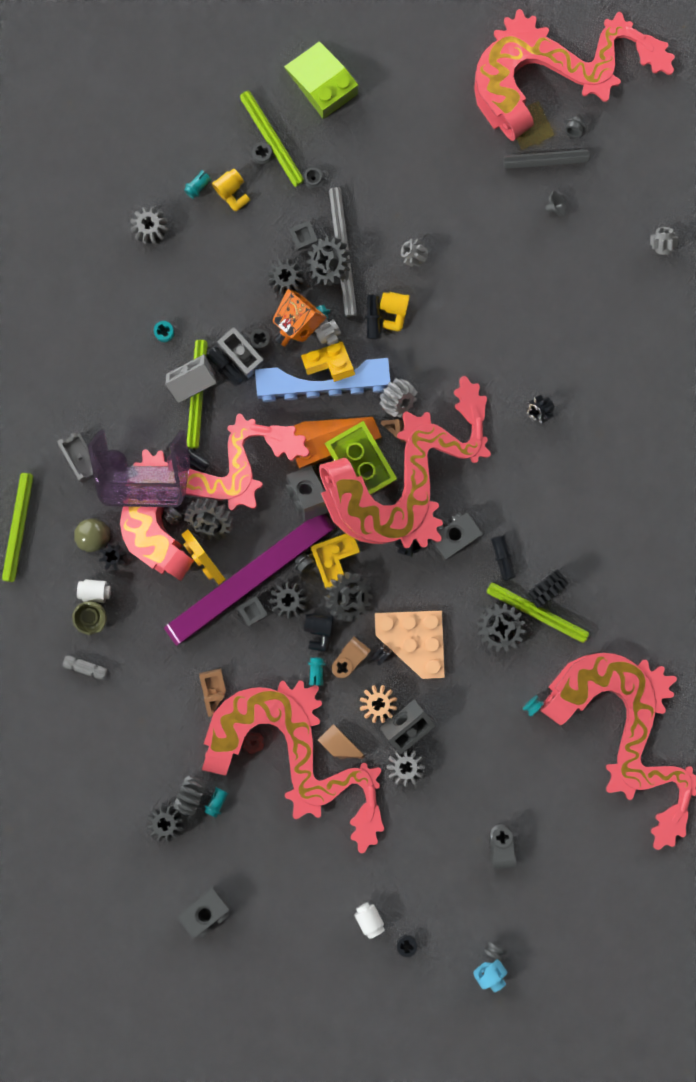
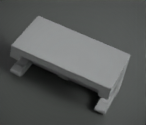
M203 354L167 373L165 384L179 403L216 384L217 380L214 377L215 372Z
M72 433L71 437L67 439L62 438L57 441L79 481L83 483L102 472L80 433Z

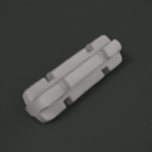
M66 656L63 662L65 668H74V671L89 676L94 675L95 678L101 680L107 674L106 668L96 667L95 664L80 659L76 660L72 656Z

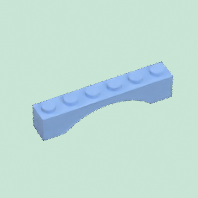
M388 358L365 360L354 370V376L336 382L333 379L327 381L298 379L286 374L277 367L255 369L257 397L262 399L263 402H273L278 397H284L285 400L298 399V396L307 395V398H318L320 394L329 393V396H340L342 392L351 391L353 395L363 394L364 390L372 389L374 393L384 392L383 388H387L390 382Z

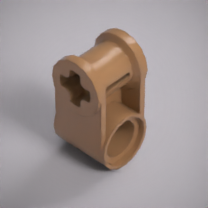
M353 636L341 651L342 653L333 662L332 673L338 678L349 676L371 650ZM345 662L347 664L346 670L348 671L347 673L341 672L339 674L336 664H343Z

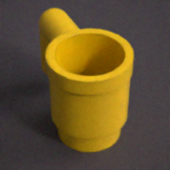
M234 168L212 182L216 192L234 211L240 210L251 201L246 194L238 200L233 197L232 194L239 190L240 186L244 183L242 176Z
M383 292L380 309L385 310L386 313L396 314L395 322L384 319L382 328L393 331L402 330L410 295Z

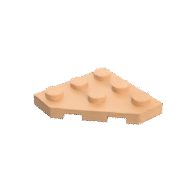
M442 611L375 613L376 637L422 679L445 678Z

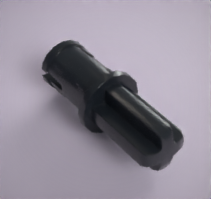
M376 294L367 296V316H365V319H367L366 339H381L380 319H382V316H380V297Z
M217 346L207 353L206 357L218 367V372L223 373L235 386L243 382L244 376L232 364L233 361L231 359L228 360Z
M174 438L168 445L167 451L182 459V463L185 464L187 462L200 472L206 471L209 467V461L195 453L193 448L186 447Z
M505 535L492 538L491 541L496 554L495 561H498L502 579L506 581L515 578L510 559L512 554H509Z

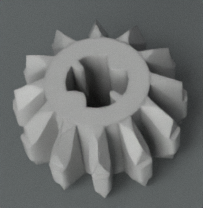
M143 207L142 214L135 211V216L138 219H131V224L134 225L131 228V232L136 234L135 238L137 241L143 238L145 245L148 244L149 239H151L153 244H156L155 238L158 237L160 240H163L162 233L168 232L167 227L164 226L168 221L166 218H162L164 215L162 211L156 213L155 207H151L149 212L146 207ZM152 222L153 227L150 226V229H146L145 225H149L148 223Z
M396 378L393 383H388L387 388H383L384 393L380 395L381 401L379 404L390 416L401 417L404 412H408L410 407H413V402L417 400L415 397L417 391L407 380Z
M408 749L403 752L404 755L402 756L396 750L395 754L398 758L395 759L392 756L388 758L394 765H387L386 768L388 770H395L389 774V778L398 775L395 784L398 785L401 779H404V787H407L408 779H411L415 785L417 782L414 776L423 777L417 769H425L424 765L416 764L423 760L422 756L413 759L416 755L415 750L411 751L410 756H408ZM407 761L410 762L411 770H406L404 773L401 772L400 764H406Z

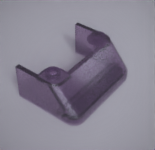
M100 430L87 446L97 495L100 502L104 505L122 507H177L183 502L186 495L190 467L185 430H180L169 446L168 466H128L127 459L122 452L108 450L104 430Z

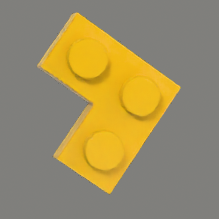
M343 341L301 355L307 375L328 368L334 382L355 375Z
M186 530L181 535L186 541L183 546L198 566L202 564L205 566L202 571L209 580L214 578L218 585L225 581L224 576L191 532Z
M347 534L310 546L325 588L333 586L330 580H338V574L344 575L339 560L360 553L355 538Z

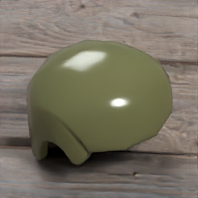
M95 518L83 520L74 530V541L78 548L86 552L104 549L111 539L110 529L107 524Z
M85 601L75 608L72 615L73 625L79 632L92 635L101 632L107 621L106 611L97 602Z

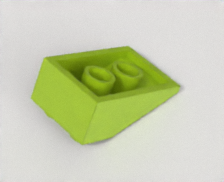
M320 41L284 66L323 119L358 95V84Z
M364 421L324 443L333 460L341 458L349 460L356 477L362 476L370 495L397 480Z

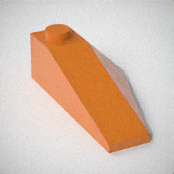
M374 417L305 421L294 425L296 428L295 436L303 435L306 437L304 446L310 452L308 457L297 456L295 458L299 470L331 459L332 457L324 443L362 421L365 422L374 440L382 438Z

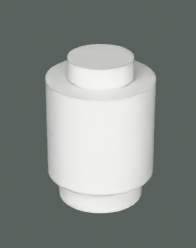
M85 579L78 582L77 599H82L83 602L94 601L97 603H105L106 599H110L111 586H107V581Z
M367 902L356 908L357 913L354 916L362 932L369 939L385 931L383 928L384 923L374 904L369 905Z

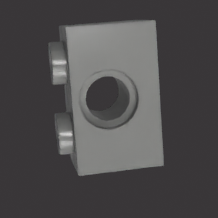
M235 327L217 341L219 347L248 379L255 374V369H260L265 365L263 358Z

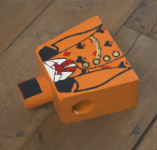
M288 289L273 317V323L281 329L275 340L282 346H286L291 338L304 342L326 319V316L300 293Z

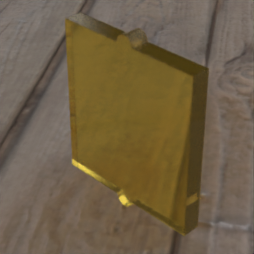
M539 101L526 106L531 113L534 125L517 138L521 150L535 144L539 145L541 141L554 136Z

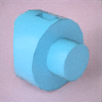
M498 959L493 963L484 962L473 972L475 979L482 989L490 987L493 992H497L506 985L503 977L508 972Z

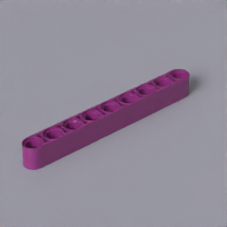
M326 513L305 521L167 624L163 629L176 646L180 645L308 550L310 546H313L332 532L336 526Z

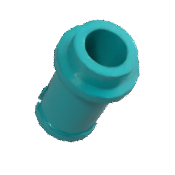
M201 170L190 184H185L186 188L184 191L192 199L199 197V192L212 179Z
M312 657L310 662H308V665H310L309 685L316 684V686L323 685V665H326L324 658Z
M216 787L209 804L205 805V813L217 818L218 814L221 815L220 810L229 793Z

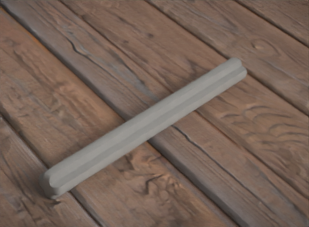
M339 187L330 188L329 195L335 238L341 239V242L346 243L347 247L345 249L349 250L341 189ZM347 263L350 271H345L346 278H340L345 316L353 317L356 316L357 310L351 264Z

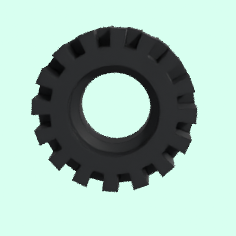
M557 569L532 588L526 595L539 608L558 594L569 582Z

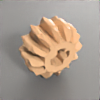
M373 685V694L371 695L368 690H365L364 693L369 698H360L361 702L367 703V705L361 706L360 710L369 709L364 717L367 719L371 714H374L372 718L373 723H376L377 716H380L381 722L384 723L385 718L383 714L386 713L389 718H392L393 715L388 710H397L396 706L390 705L391 702L397 701V698L388 699V696L393 691L390 689L386 694H383L384 685H381L380 692H377L376 686ZM382 698V703L385 702V706L375 710V705L372 706V702Z

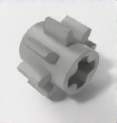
M661 227L656 230V235H651L650 245H652V249H656L658 254H670L673 247H678V236H676V232H673V229Z
M410 239V241L403 244L401 257L405 258V264L411 267L413 265L418 267L419 264H423L427 260L428 248L424 247L425 242L419 239Z
M326 318L315 330V334L321 344L327 342L330 346L338 342L337 336L341 335V331L334 319L328 322Z

